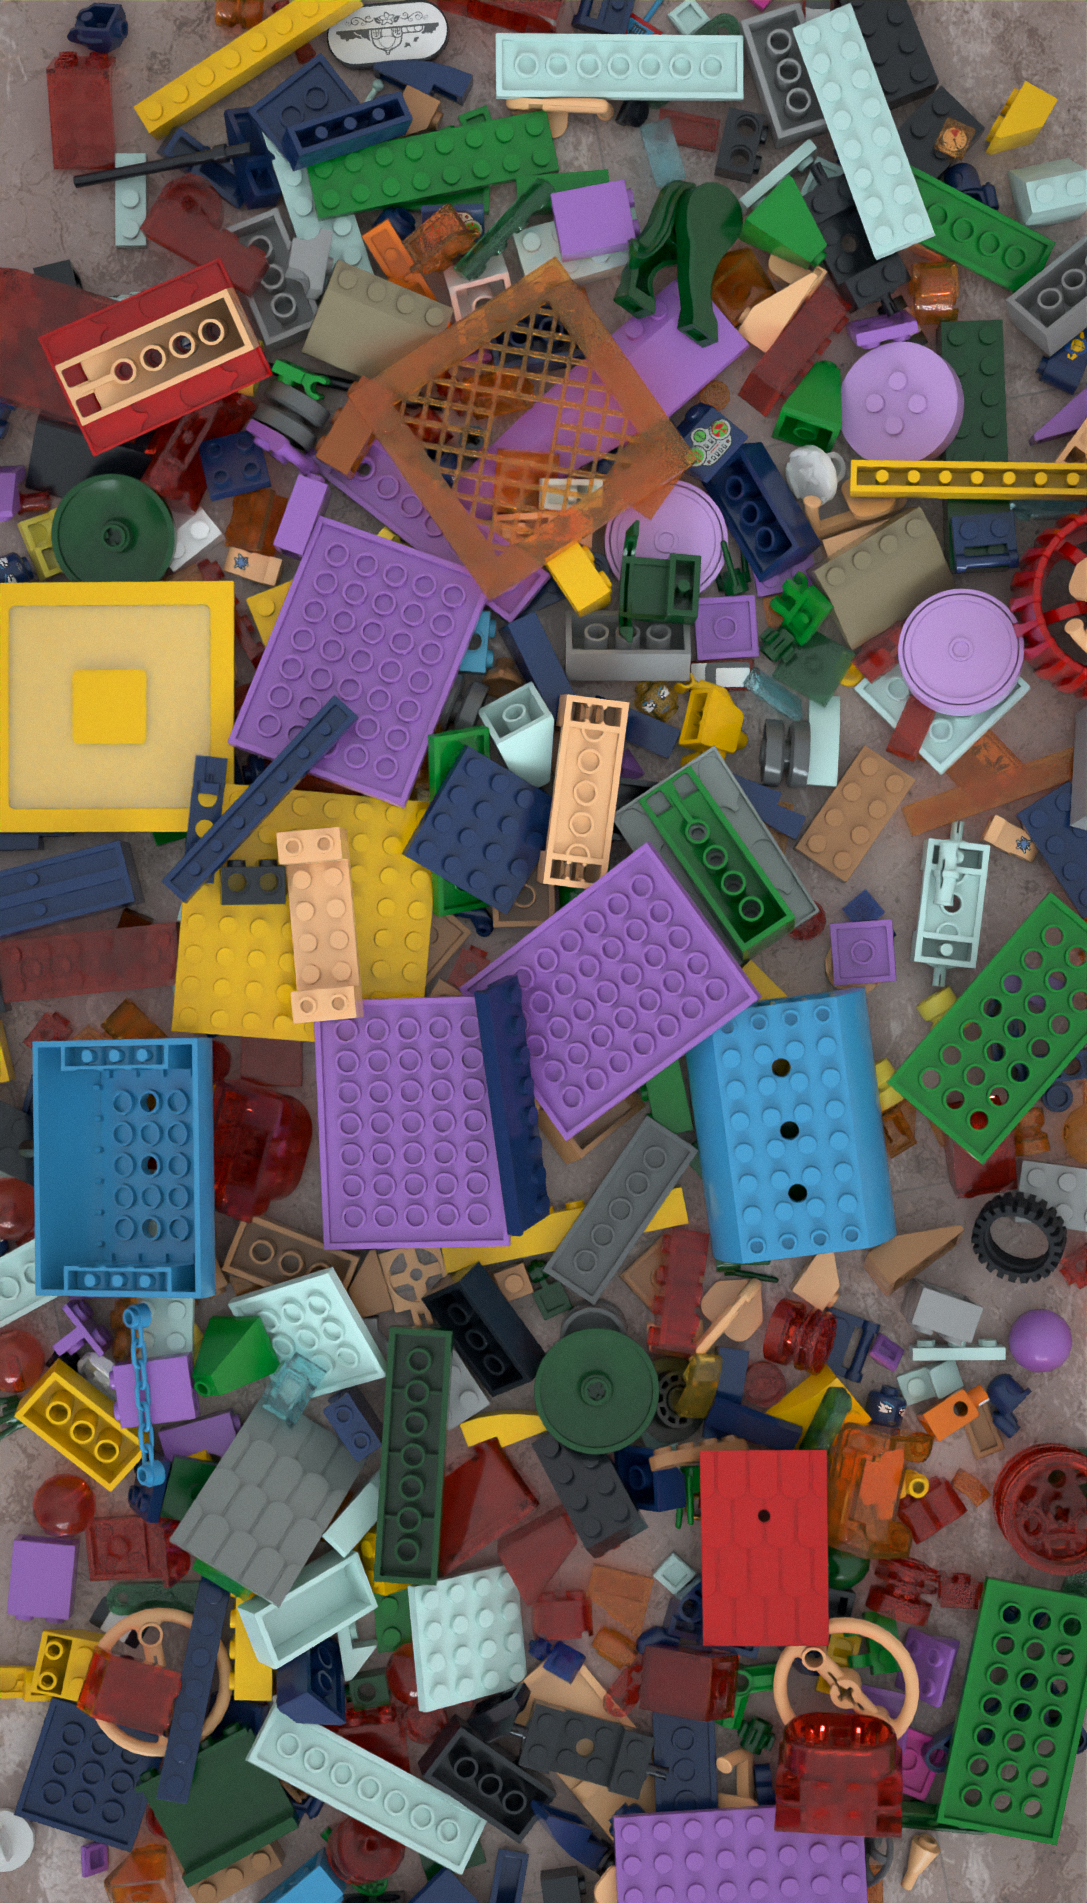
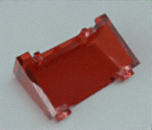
M497 1436L491 1440L488 1439L473 1446L475 1452L471 1458L445 1477L440 1577H444L530 1514L540 1504L539 1492L505 1447L501 1448Z

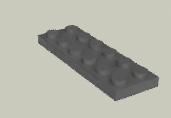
M646 1115L544 1266L543 1271L595 1305L699 1150Z

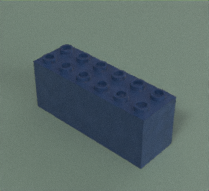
M117 840L1 870L0 940L145 903L130 843Z

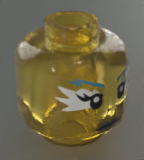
M641 681L634 689L637 693L633 700L635 708L639 712L659 721L666 722L679 708L677 705L679 700L678 694L666 681Z

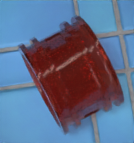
M1047 1442L1035 1444L1019 1451L1010 1458L997 1476L993 1487L992 1507L994 1518L1001 1533L1025 1562L1040 1571L1067 1576L1087 1571V1528H1078L1079 1519L1087 1516V1497L1083 1496L1079 1485L1087 1482V1455L1074 1447L1061 1443ZM1054 1470H1061L1063 1473L1061 1481L1056 1484L1049 1483L1048 1477L1050 1473ZM1027 1484L1031 1485L1029 1494L1024 1501L1019 1498L1021 1492ZM1030 1518H1036L1038 1520L1036 1529L1031 1532L1024 1531L1023 1525L1025 1521ZM1066 1540L1065 1546L1051 1547L1050 1541Z

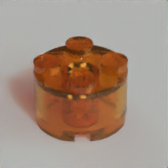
M955 261L917 262L912 264V279L908 281V295L913 296V306H910V314L917 320V325H939L940 322L957 321L959 308H953V305L956 304V298H959V275Z

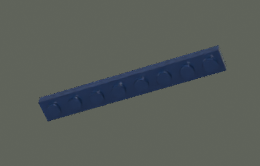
M334 695L161 882L187 904L359 717Z
M201 1576L156 1797L159 1800L188 1804L230 1592L204 1576Z

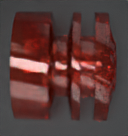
M788 1298L781 1299L776 1305L766 1329L763 1344L764 1358L783 1366H787L793 1360L796 1370L803 1371L805 1369L808 1374L817 1376L825 1367L834 1345L837 1330L836 1315L828 1311L822 1313L816 1307L807 1314L805 1304Z
M880 1553L877 1561L886 1568H875L874 1575L886 1583L885 1585L870 1584L865 1606L878 1614L897 1621L926 1626L932 1610V1603L921 1597V1594L933 1595L937 1593V1587L929 1582H940L941 1572L928 1566L925 1562L910 1556Z

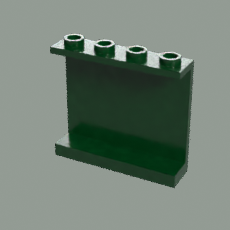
M238 1721L233 1722L222 1729V1735L213 1740L211 1736H208L200 1743L188 1804L156 1799L162 1768L157 1770L156 1766L142 1772L134 1788L137 1794L143 1791L184 1868L182 1879L187 1888L299 1828L301 1819L279 1778L245 1760L256 1739V1735L248 1721L241 1725Z

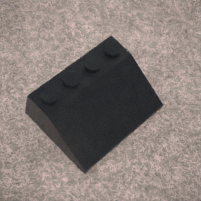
M45 393L36 422L25 488L63 499L78 483L93 476L111 473L125 474L138 478L154 488L169 433L164 426H160L93 457L67 399Z

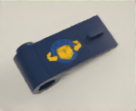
M1087 328L1051 357L1042 356L1035 372L1040 374L1039 381L1071 395L1074 394L1087 366Z

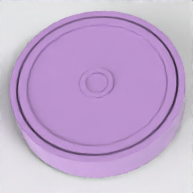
M892 342L878 346L858 359L842 383L841 430L849 445L867 460L932 461L949 447L960 428L964 413L962 385L951 365L940 355L925 346L912 342Z
M675 479L648 481L626 493L612 510L604 536L605 557L617 583L620 585L626 530L636 520H640L635 557L668 559L670 553L700 555L699 595L703 593L715 581L725 560L720 545L721 541H726L728 547L726 523L716 503L698 487Z
M952 589L929 597L912 611L900 633L898 659L906 686L922 704L942 714L969 716L993 708L1009 695L1022 672L1024 639L1023 636L1017 638L1012 625L1018 622L1017 619L1001 601L978 590Z

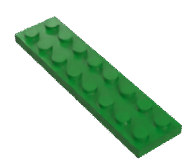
M541 110L385 141L306 167L319 222L516 182V177L555 174L559 172V165L547 113Z

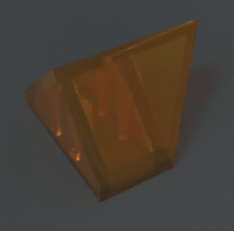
M903 1099L881 1112L886 1151L892 1159L917 1144L915 1139L916 1108L906 1099Z

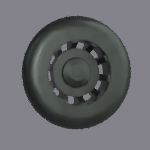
M665 1356L652 1362L658 1376L659 1401L655 1415L646 1431L659 1441L678 1443L691 1437L701 1426L705 1416L707 1388L701 1373L690 1361L678 1356Z

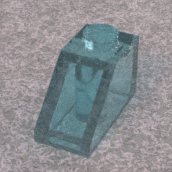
M669 117L640 126L656 186L660 187L673 180L687 178Z

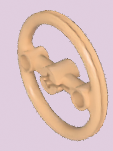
M160 1607L133 1613L120 1620L107 1631L92 1655L87 1674V1694L92 1714L99 1727L111 1740L132 1753L151 1757L165 1756L169 1737L162 1735L161 1727L165 1721L172 1720L175 1704L172 1692L176 1686V1677L166 1666L161 1643L163 1639L161 1625L163 1622H173L191 1629L192 1614L174 1608ZM148 1626H154L159 1632V1638L153 1644H146L142 1640V1631ZM132 1629L136 1630L139 1643L143 1645L148 1668L144 1678V1686L146 1691L154 1697L159 1721L157 1725L159 1739L157 1742L136 1739L120 1729L110 1718L101 1696V1672L105 1659L115 1643ZM220 1640L216 1660L219 1673L218 1693L211 1712L204 1720L200 1743L222 1721L232 1695V1690H229V1674L232 1671V1665L222 1640ZM154 1656L157 1659L159 1672L162 1677H168L169 1681L164 1684L163 1690L166 1708L163 1705L161 1691H159L157 1686L151 1685V1681L156 1680L157 1674Z
M850 1617L829 1619V1635L853 1633L871 1638L885 1647L896 1659L905 1681V1698L900 1714L897 1718L893 1719L886 1708L879 1705L875 1706L862 1692V1682L858 1672L847 1667L840 1668L827 1654L826 1646H786L777 1662L773 1681L776 1708L784 1725L791 1734L815 1752L841 1759H857L871 1756L894 1744L906 1732L913 1721L919 1699V1681L915 1664L902 1643L889 1631L877 1624ZM811 1650L819 1651L822 1654V1656L819 1658H811L807 1655V1652ZM795 1658H801L803 1665L808 1670L817 1671L830 1685V1696L833 1703L839 1708H852L865 1722L866 1732L872 1737L871 1739L857 1743L834 1742L816 1735L801 1723L790 1705L787 1694L788 1673ZM879 1718L885 1721V1723L881 1726H875L870 1721Z

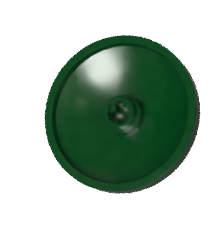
M111 473L88 478L78 483L64 496L53 518L51 540L55 558L61 570L71 582H159L167 573L174 559L177 532L168 504L153 487L138 478L125 474Z
M591 1327L580 1329L559 1339L543 1356L534 1380L536 1409L548 1432L566 1447L586 1454L612 1453L636 1441L650 1425L659 1401L658 1376L648 1354L629 1336L608 1328Z

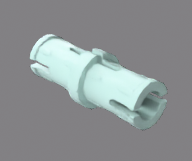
M940 842L938 869L934 870V876L937 878L933 904L953 906L955 879H959V872H956L960 844Z

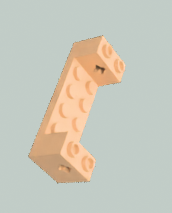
M569 694L560 695L556 726L561 727L546 850H540L536 881L543 884L587 889L608 872L629 702Z
M331 827L276 833L279 865H285L287 873L297 991L291 992L293 1024L364 1017L347 829Z

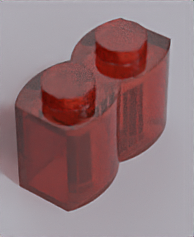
M934 1476L928 1479L929 1489L923 1497L915 1498L906 1494V1497L896 1502L898 1506L894 1509V1512L916 1545L925 1541L941 1528L952 1523L968 1511L948 1479L944 1476L941 1478Z

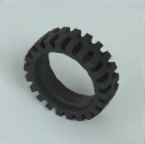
M1018 1191L1015 1197H1013L1012 1192H1005L1003 1197L999 1194L994 1196L992 1201L989 1200L985 1203L975 1221L971 1242L974 1243V1253L979 1254V1262L981 1264L987 1262L986 1269L990 1273L996 1269L998 1270L997 1277L1003 1279L1005 1274L1009 1275L1008 1281L1015 1283L1017 1277H1020L1021 1283H1028L1030 1278L1033 1282H1037L1041 1276L1045 1279L1050 1275L1051 1271L1053 1272L1057 1268L1065 1250L1067 1230L1066 1226H1063L1064 1220L1062 1217H1056L1057 1210L1053 1206L1046 1209L1047 1201L1041 1199L1037 1203L1035 1202L1036 1195L1030 1194L1028 1199H1025L1024 1192ZM1015 1216L1025 1218L1036 1224L1044 1232L1049 1243L1048 1250L1037 1258L1024 1259L1012 1256L1001 1250L993 1241L990 1233L992 1223L1000 1217Z

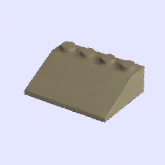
M338 259L331 271L301 353L360 378L363 375L386 389L416 401L442 342L454 309Z
M910 506L805 570L814 586L834 606L830 615L851 651L908 617L918 605L929 597L956 587L936 534L920 506Z

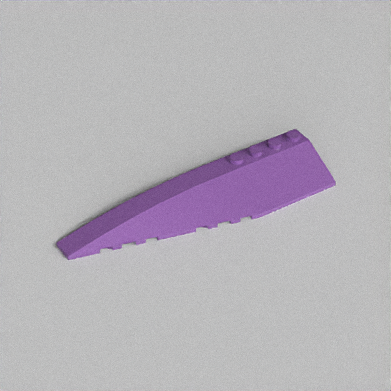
M676 278L655 296V314L641 319L632 316L525 412L461 476L446 494L483 523L492 520L494 518L493 515L508 507L512 509L521 504V500L533 493L535 495L539 494V478L566 479L579 472L580 467L587 463L606 457L605 454L620 445L623 448L632 443L633 438L644 432L648 434L657 429L750 346L713 301V312L718 322L717 343L702 348L677 329L681 307Z

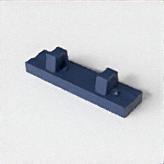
M195 755L184 856L195 845L194 843L201 839L196 834V824L201 820H209L214 825L221 817L227 758ZM198 794L217 795V801L211 807H204L198 801ZM215 873L206 883L214 884Z

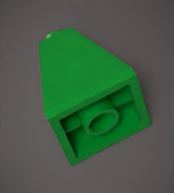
M789 174L746 218L741 234L738 237L749 245L806 270L810 265L817 268L828 255L824 251L827 243L794 179Z
M822 360L814 364L782 406L771 435L772 438L798 447L815 445L825 453L832 451L842 427L840 369L837 368L835 363Z
M212 1316L209 1319L192 1373L195 1381L194 1387L199 1395L203 1397L222 1396L274 1374L282 1368L260 1316Z

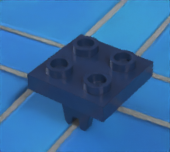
M247 430L197 443L211 502L272 487L263 449L253 442L255 436Z
M153 1448L154 1460H159L164 1466L165 1480L161 1485L147 1487L141 1485L137 1479V1469L143 1464L141 1458L134 1466L136 1477L134 1485H131L129 1488L128 1503L130 1504L129 1507L144 1521L158 1523L171 1462ZM146 1453L147 1461H149V1453Z

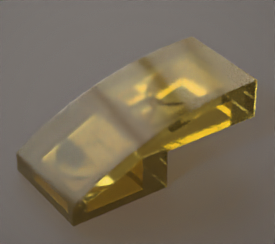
M695 1353L682 1376L687 1386L674 1408L679 1417L705 1419L720 1380L723 1363L721 1355Z

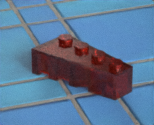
M822 283L752 369L738 396L767 417L781 398L786 400L796 387L794 381L798 376L804 378L814 365L811 360L816 353L821 356L832 342L828 339L833 332L839 334L850 320L846 317V314L850 310L851 305Z
M673 1227L669 1230L668 1235H663L661 1252L665 1253L664 1265L658 1266L656 1283H660L659 1296L654 1295L651 1307V1314H656L654 1326H649L646 1344L651 1345L650 1353L683 1359L696 1355L697 1344L691 1343V1338L695 1337L696 1331L699 1329L700 1317H698V1313H694L695 1307H699L703 1295V1283L699 1282V1278L705 1274L710 1235L708 1233Z

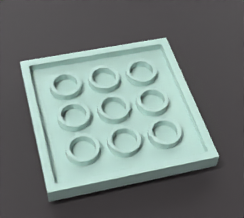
M898 646L889 654L891 660L898 655ZM898 659L874 680H870L866 676L854 689L906 742L942 775L1031 688L1019 677L1009 695L989 710L969 716L942 714L922 704L910 692L903 680Z
M333 1267L233 1297L228 1303L234 1316H260L282 1367L278 1372L269 1375L286 1405L386 1377L387 1362Z
M506 1561L440 1577L436 1586L418 1584L407 1586L419 1711L430 1712L506 1691L516 1686L527 1676L517 1562Z

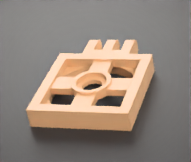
M395 1248L378 1253L395 1313L410 1309L415 1326H422V1320L419 1316L425 1314L428 1325L434 1324L433 1316L421 1298L428 1292L425 1283L428 1277L441 1273L442 1277L449 1275L446 1273L441 1248H419L429 1251L438 1260L427 1265L419 1262L415 1250L418 1248ZM404 1253L407 1263L405 1271L391 1275L390 1267L392 1262L399 1254ZM415 1268L422 1271V1278L419 1280H413L410 1276V1272ZM404 1284L413 1286L417 1299L410 1301L402 1298L397 1294L395 1287Z

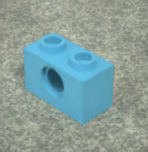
M482 611L473 634L481 638V646L476 650L467 649L458 674L484 676L486 668L492 669L494 650H488L489 638H495L496 620L491 619L490 611Z

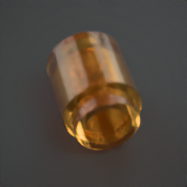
M605 1625L599 1630L591 1644V1647L596 1649L595 1653L618 1669H622L624 1665L629 1668L638 1655V1651L635 1650L636 1642L615 1628L611 1627L609 1629Z

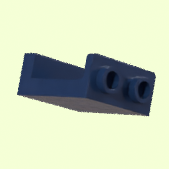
M357 1385L342 1389L328 1399L330 1405L324 1408L323 1413L355 1461L359 1462L382 1446L383 1424Z

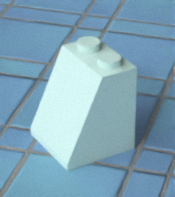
M1069 158L1009 170L1007 172L1017 221L1030 229L1078 220L1087 210V169Z
M531 681L480 708L478 714L484 726L489 728V736L507 770L539 788L550 782L554 718Z

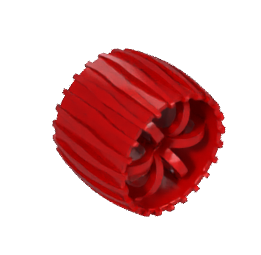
M1087 507L1079 510V514L1069 513L1055 521L1054 528H1046L1035 538L1034 548H1027L1019 561L1021 572H1015L1012 577L1010 590L1013 594L1007 604L1008 609L1018 621L1012 625L1017 638L1023 636L1024 660H1027L1035 669L1033 673L1040 679L1051 682L1052 687L1063 693L1073 692L1075 697L1087 700V665L1074 660L1056 644V640L1051 636L1048 627L1078 615L1087 617V601L1080 600L1043 613L1042 596L1046 579L1055 563L1065 559L1076 566L1080 561L1087 558V555L1076 547L1087 542Z

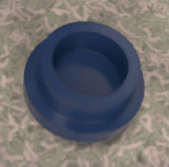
M1053 1082L1042 1095L1044 1106L1052 1112L1067 1110L1073 1101V1093L1070 1087L1062 1082Z

